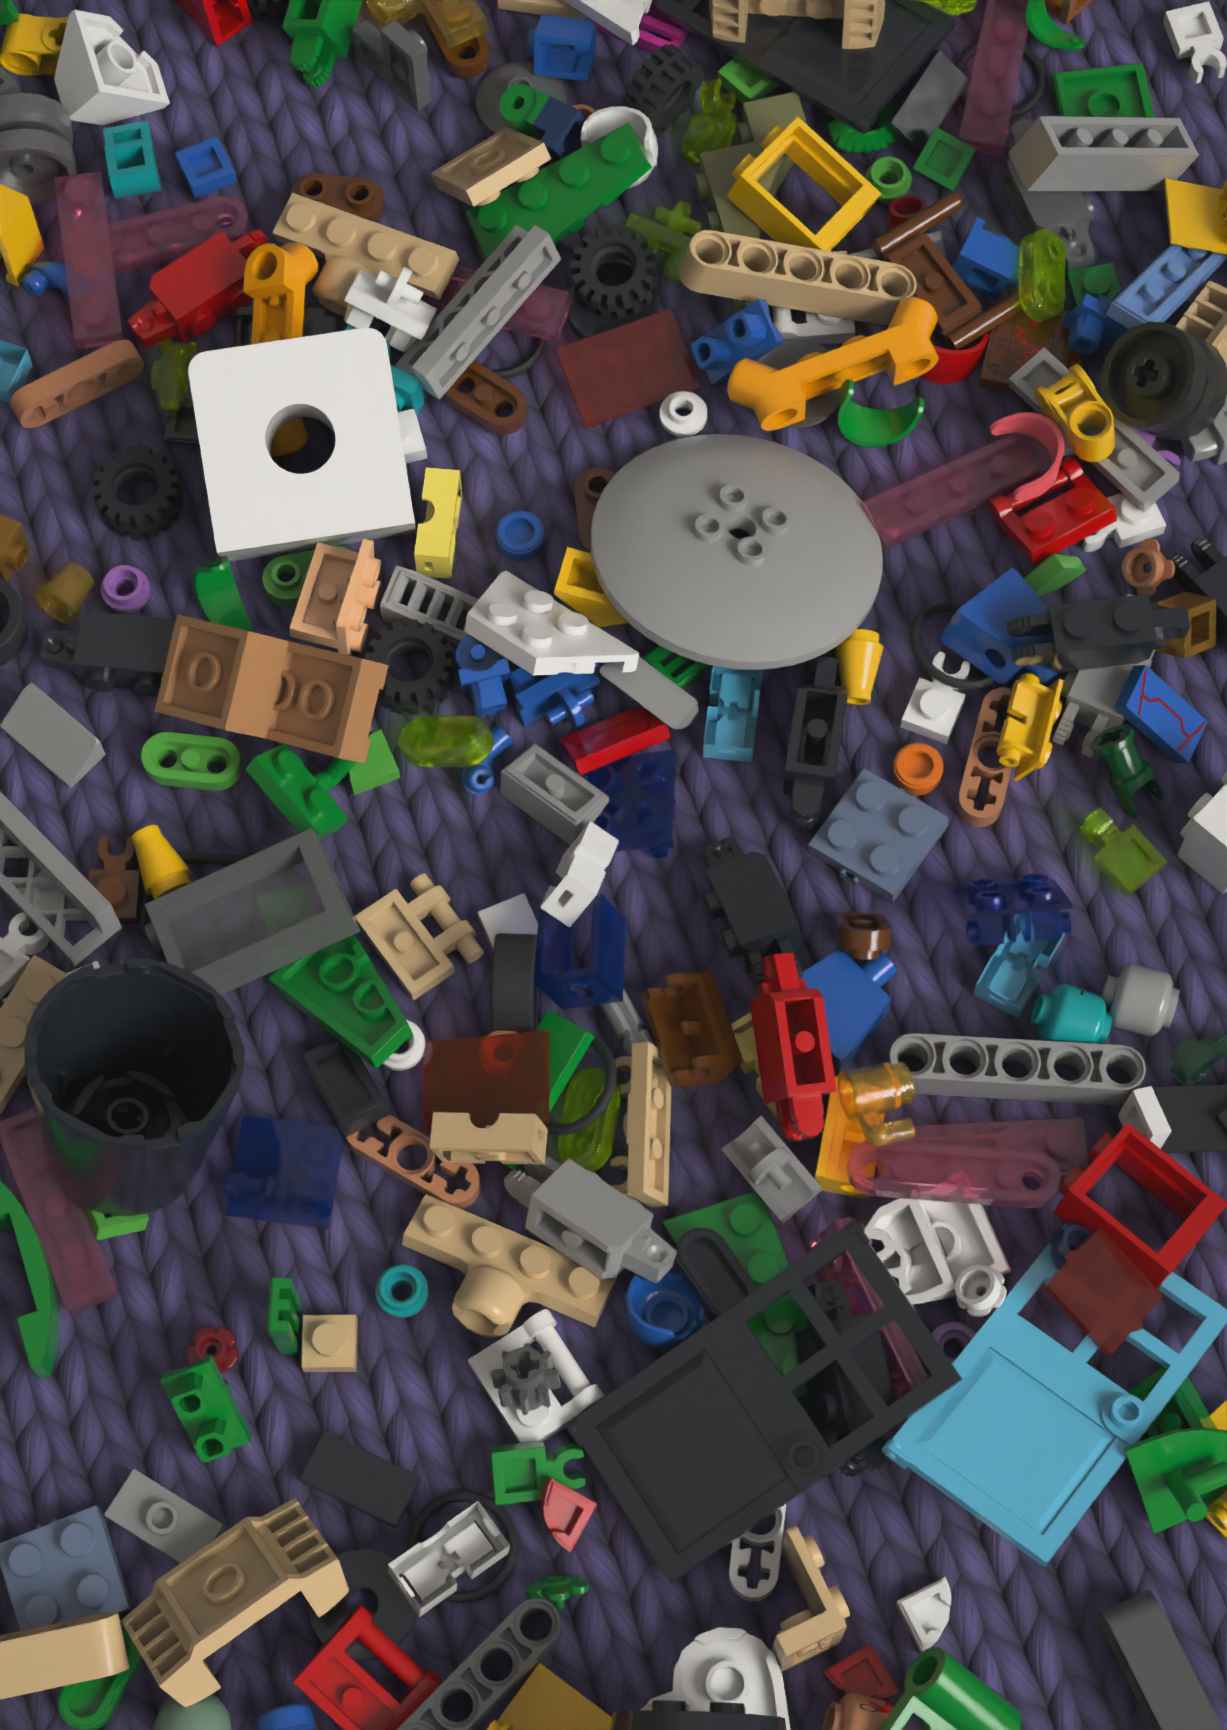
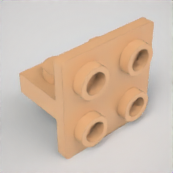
M363 539L359 553L317 542L289 628L290 637L336 648L338 653L352 656L354 651L362 652L368 634V624L364 623L367 608L376 609L382 588V581L377 580L381 560L374 557V541Z

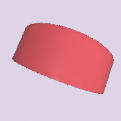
M1033 412L1017 413L995 421L990 426L993 435L1026 434L1034 437L1047 448L1053 463L1051 468L1042 477L1018 487L1013 492L1014 498L1017 501H1025L1042 495L1054 484L1064 455L1065 443L1059 426L1050 418Z

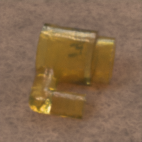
M888 1062L858 1069L853 1068L840 1071L838 1075V1092L843 1110L851 1122H859L870 1145L875 1147L915 1137V1128L910 1118L883 1124L879 1117V1114L897 1111L900 1106L911 1104L914 1101L913 1079L905 1063L901 1062L891 1065Z

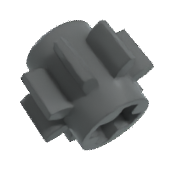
M525 1343L523 1347L517 1348L510 1353L503 1351L501 1353L503 1369L491 1371L493 1386L499 1389L498 1394L501 1406L506 1407L512 1403L513 1406L522 1411L523 1415H527L529 1411L535 1410L542 1405L547 1408L551 1406L548 1389H558L561 1387L559 1371L552 1369L551 1352L546 1351L540 1355L538 1351L530 1348L529 1343Z

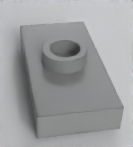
M133 1469L104 1513L108 1520L179 1564L222 1535L226 1529L225 1525L135 1469Z

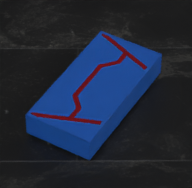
M1146 665L1133 666L1114 706L1118 712L1175 763H1189L1208 722Z

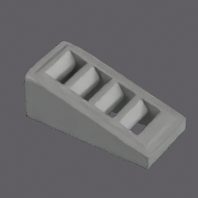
M397 565L382 598L380 610L382 621L392 624V622L401 620L402 626H408L409 619L418 620L419 627H423L425 622L434 626L435 633L441 631L445 635L447 642L458 645L464 637L469 635L464 630L456 628L462 610L469 612L479 599L421 573ZM405 592L412 594L407 606L401 604ZM424 598L431 600L426 614L419 612ZM443 604L451 606L445 622L437 620Z

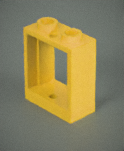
M797 117L785 130L778 124L760 144L764 151L757 158L748 154L731 174L736 179V182L726 196L774 241L831 251L866 215L882 193L806 123ZM784 153L842 206L816 235L757 182Z

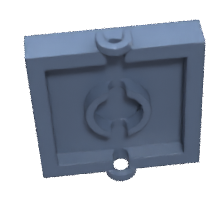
M863 768L808 844L809 853L839 870L840 877L848 884L856 886L859 882L894 902L947 828L948 816L918 800L915 795L911 796L904 792L903 788L899 789ZM851 873L854 878L849 877L847 874Z
M95 1505L60 1520L53 1518L49 1524L36 1525L37 1529L0 1543V1567L20 1631L113 1611L118 1612L120 1617L133 1610L100 1507Z

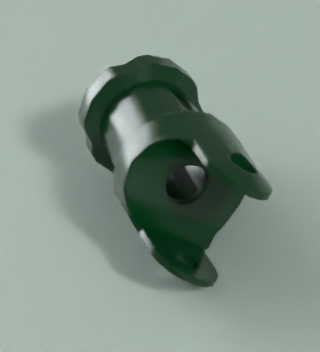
M1122 724L1109 728L1093 739L1091 749L1095 755L1102 757L1110 773L1108 783L1123 810L1129 817L1136 819L1138 813L1131 800L1134 792L1146 784L1150 792L1158 800L1164 799V793L1150 762L1141 758L1133 742L1135 735L1133 728L1128 724Z

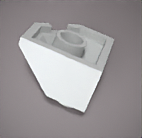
M75 9L68 16L54 77L61 104L68 110L70 119L72 121L105 125L160 110L168 106L170 102L158 64L144 50L137 54L119 36L123 29L110 16Z

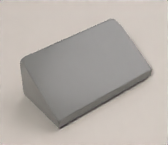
M638 658L637 668L633 672H622L619 666L613 662H605L600 668V674L669 727L678 730L694 726L700 720L697 700L642 658Z
M32 682L23 689L0 724V728L70 789L106 755L101 742Z
M535 743L501 771V794L569 845L574 842L590 821L594 822L609 802V796Z

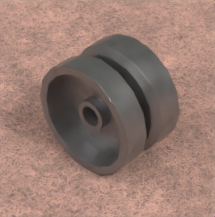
M20 92L0 95V184L28 196L31 206L43 205L61 198L73 188L77 178L75 156L72 149V123L68 110L58 101L41 94Z

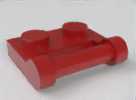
M1072 456L1061 461L1054 484L1042 495L1025 501H1017L1013 493L1007 496L999 494L987 501V507L993 520L1033 565L1117 521L1115 506L1088 479L1078 461ZM1065 486L1070 489L1020 517L1015 514Z
M362 1604L358 1605L345 1618L340 1627L292 1680L344 1730H397L437 1689L442 1679L430 1668L424 1671L371 1621L373 1615ZM355 1638L409 1687L408 1691L399 1701L345 1651Z

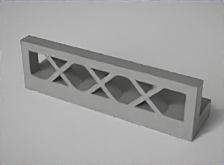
M516 225L429 325L422 341L417 339L395 364V367L418 377L423 389L440 400L561 260L549 233L536 225L529 232Z
M0 792V889L64 956L76 966L119 931L122 926L110 902ZM8 840H9L14 846H7ZM5 858H27L29 860L27 877H5L3 875ZM38 871H39V872H41L45 877H36V875L38 874ZM17 888H26L25 896ZM57 889L60 892L58 909H36L33 906L35 890ZM70 902L76 909H68V903ZM87 920L95 929L72 946L64 938L66 921ZM49 921H56L55 927Z

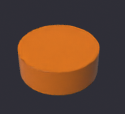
M924 743L908 744L901 748L895 756L892 770L893 779L899 788H903L904 792L908 794H928L941 781L944 767L943 760L939 752L930 745Z

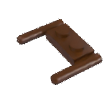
M957 192L949 193L872 242V246L879 257L884 258L886 262L905 266L912 272L917 284L913 297L923 299L933 306L938 317L934 330L940 337H944L945 343L950 350H960L1032 304L1036 299L1034 289L1030 286H1023L983 312L980 309L981 304L946 258L926 232L923 234L924 231L963 207V198Z

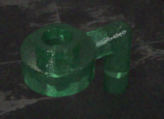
M1227 1032L1214 1040L1207 1037L1198 1041L1195 1037H1191L1176 1048L1171 1055L1175 1062L1171 1066L1170 1072L1182 1086L1194 1084L1206 1075L1221 1059L1227 1056Z

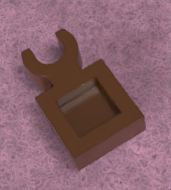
M101 837L97 845V851L104 865V870L89 869L88 881L110 902L120 924L138 925L142 876L140 870H129L137 861L136 850L131 837H127L126 850L118 856L110 854L111 848L108 838Z

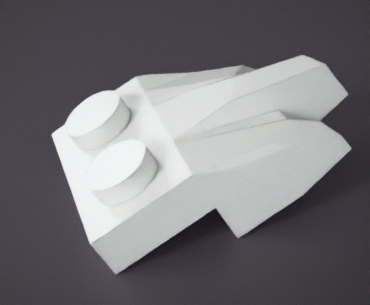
M966 1173L918 1195L912 1192L879 1207L865 1227V1233L870 1239L883 1242L885 1248L878 1252L877 1255L890 1274L898 1278L899 1287L912 1305L956 1296V1280L960 1273L970 1266L984 1265L998 1270L1002 1275L1011 1272V1268L975 1188Z

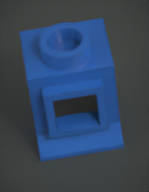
M541 14L537 28H530L527 38V56L534 57V75L588 81L596 59L597 22L590 18L578 19Z

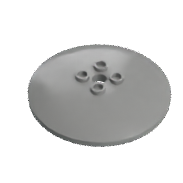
M729 434L698 435L666 442L647 450L623 466L612 477L597 502L591 525L590 553L593 568L601 588L618 613L631 626L661 647L691 660L717 667L746 670L774 669L802 663L830 651L852 635L863 623L873 606L882 577L883 555L879 534L870 513L856 493L838 475L813 458L790 447L756 437ZM741 529L748 532L752 537L738 539L728 531Z

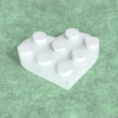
M719 1627L699 1634L680 1654L673 1671L672 1692L652 1698L641 1709L652 1710L653 1700L685 1701L689 1705V1711L710 1712V1702L743 1703L744 1707H746V1714L785 1718L786 1730H791L783 1676L776 1656L771 1649L769 1650L761 1639L748 1634L747 1631L741 1628Z

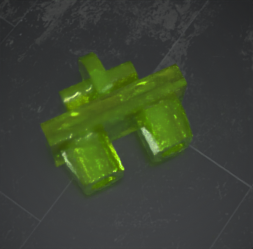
M680 200L673 211L659 206L655 212L654 219L666 223L667 227L630 213L625 224L626 228L628 226L635 229L637 238L642 234L648 240V246H652L655 254L658 248L672 253L663 273L670 279L683 284L679 278L678 269L692 238L682 233L685 231L695 235L702 228V223L689 218L691 204Z

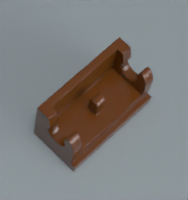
M713 971L667 975L664 979L669 988H649L640 997L670 1087L716 1086L744 1061Z

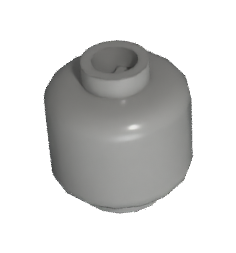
M1128 963L1121 968L1118 977L1107 976L1101 997L1105 1001L1106 1006L1109 1007L1108 1012L1112 1015L1111 1026L1152 1037L1160 1031L1161 1027L1170 1028L1177 1007L1180 989L1173 988L1172 977L1168 973Z

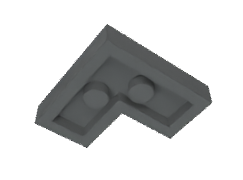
M368 20L363 21L353 30L356 57L418 112L432 101L429 81L431 76L428 71L427 62L428 48L418 33L413 30L407 31L395 20H392L380 31Z

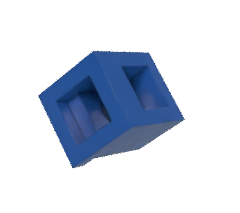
M977 217L963 241L952 268L965 285L998 300L1007 285L1016 288L1028 264V262L1020 259L1025 249L1013 244L1008 237L1002 234L991 233L983 229L986 221Z

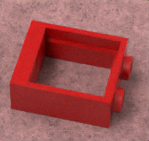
M1127 1123L1115 1137L1106 1132L1087 1155L1093 1162L1085 1171L1077 1165L1068 1174L1057 1189L1064 1197L1053 1213L1068 1226L1082 1225L1091 1230L1099 1241L1100 1252L1153 1295L1212 1226L1227 1206V1202L1132 1125ZM1114 1163L1185 1219V1222L1158 1253L1086 1196Z

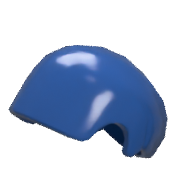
M667 1272L657 1283L635 1275L631 1279L625 1295L624 1311L629 1329L640 1342L656 1349L674 1348L699 1331L703 1326L706 1311L679 1274Z

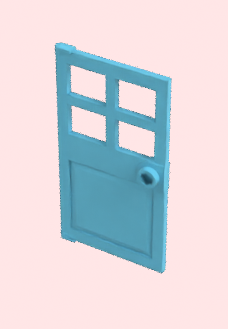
M1065 1223V1224L1062 1226V1229L1065 1230V1229H1067L1069 1226ZM1050 1243L1005 1297L1002 1305L993 1312L953 1362L954 1367L963 1380L909 1417L896 1435L889 1439L882 1447L883 1453L905 1470L907 1467L1044 1568L1125 1461L1127 1456L1124 1448L1140 1441L1227 1324L1226 1308L1172 1272L1158 1288V1291L1203 1321L1178 1354L1124 1316L1144 1290L1143 1286L1131 1277L1109 1305L1056 1268L1050 1256V1251L1053 1248ZM1043 1282L1098 1320L1073 1353L1018 1315ZM1111 1331L1167 1369L1144 1401L1131 1395L1087 1364Z

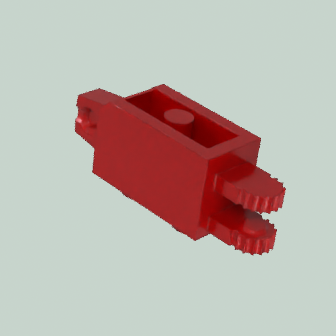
M257 229L232 243L220 231L152 275L149 286L152 300L128 320L134 337L138 339L145 349L174 336L184 344L195 336L199 337L209 332L215 323L230 314L234 307H247L253 298L243 292L246 261L258 246L268 243L267 236Z
M792 952L772 954L762 959L764 983L758 984V997L749 1000L764 1104L775 1103L778 1123L781 1124L779 1129L782 1131L781 1135L785 1136L784 1139H789V1142H799L806 1138L817 1137L819 1133L823 1132L822 1128L825 1127L823 1124L825 1120L822 1118L824 1115L822 1095L837 1092L823 996L818 988L808 989L805 979L798 978Z

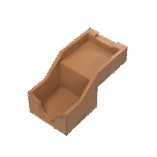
M177 614L154 711L226 731L265 738L325 755L365 763L371 741L368 735L379 689L383 690L389 665Z

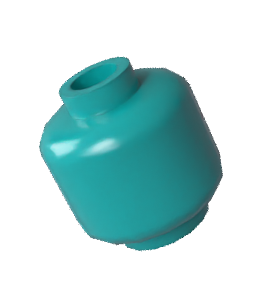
M1063 983L1056 986L1048 996L1041 994L1037 998L1031 1014V1023L1037 1025V1038L1040 1041L1105 1044L1112 1025V1015L1106 1012V1003L1101 996Z

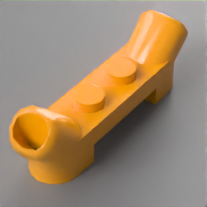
M266 243L258 246L247 259L244 271L243 292L254 299L251 345L302 337L305 286L314 278L318 271V262L315 255L307 246L301 243H287L279 247L275 244ZM302 417L292 419L280 427L272 441L271 456H285L295 453L306 444L309 435Z
M909 297L900 300L887 330L869 337L864 335L855 336L844 342L840 348L824 354L820 352L807 354L799 359L796 364L778 370L752 359L744 358L736 362L731 372L727 393L732 402L755 411L763 430L773 431L805 420L806 400L840 388L846 379L856 382L886 370L893 386L909 381L931 370L939 360L930 341L931 334L938 321L937 313L929 302L917 297Z

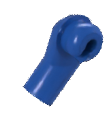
M61 261L36 262L29 267L30 272L22 279L24 288L33 296H41L46 289H60L78 306L83 304L94 291L90 284L70 266Z
M499 725L494 726L467 748L462 755L461 781L465 789L472 794H484L492 787L494 782L493 759L512 744L509 736Z

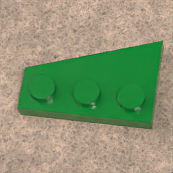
M355 934L279 968L269 978L276 992L375 1069L386 1061L413 1034L408 1022Z

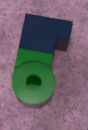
M524 84L514 85L502 94L499 101V111L502 117L513 130L532 138L537 137L541 139L540 141L544 142L549 155L554 161L557 162L581 148V131L586 119L578 109Z

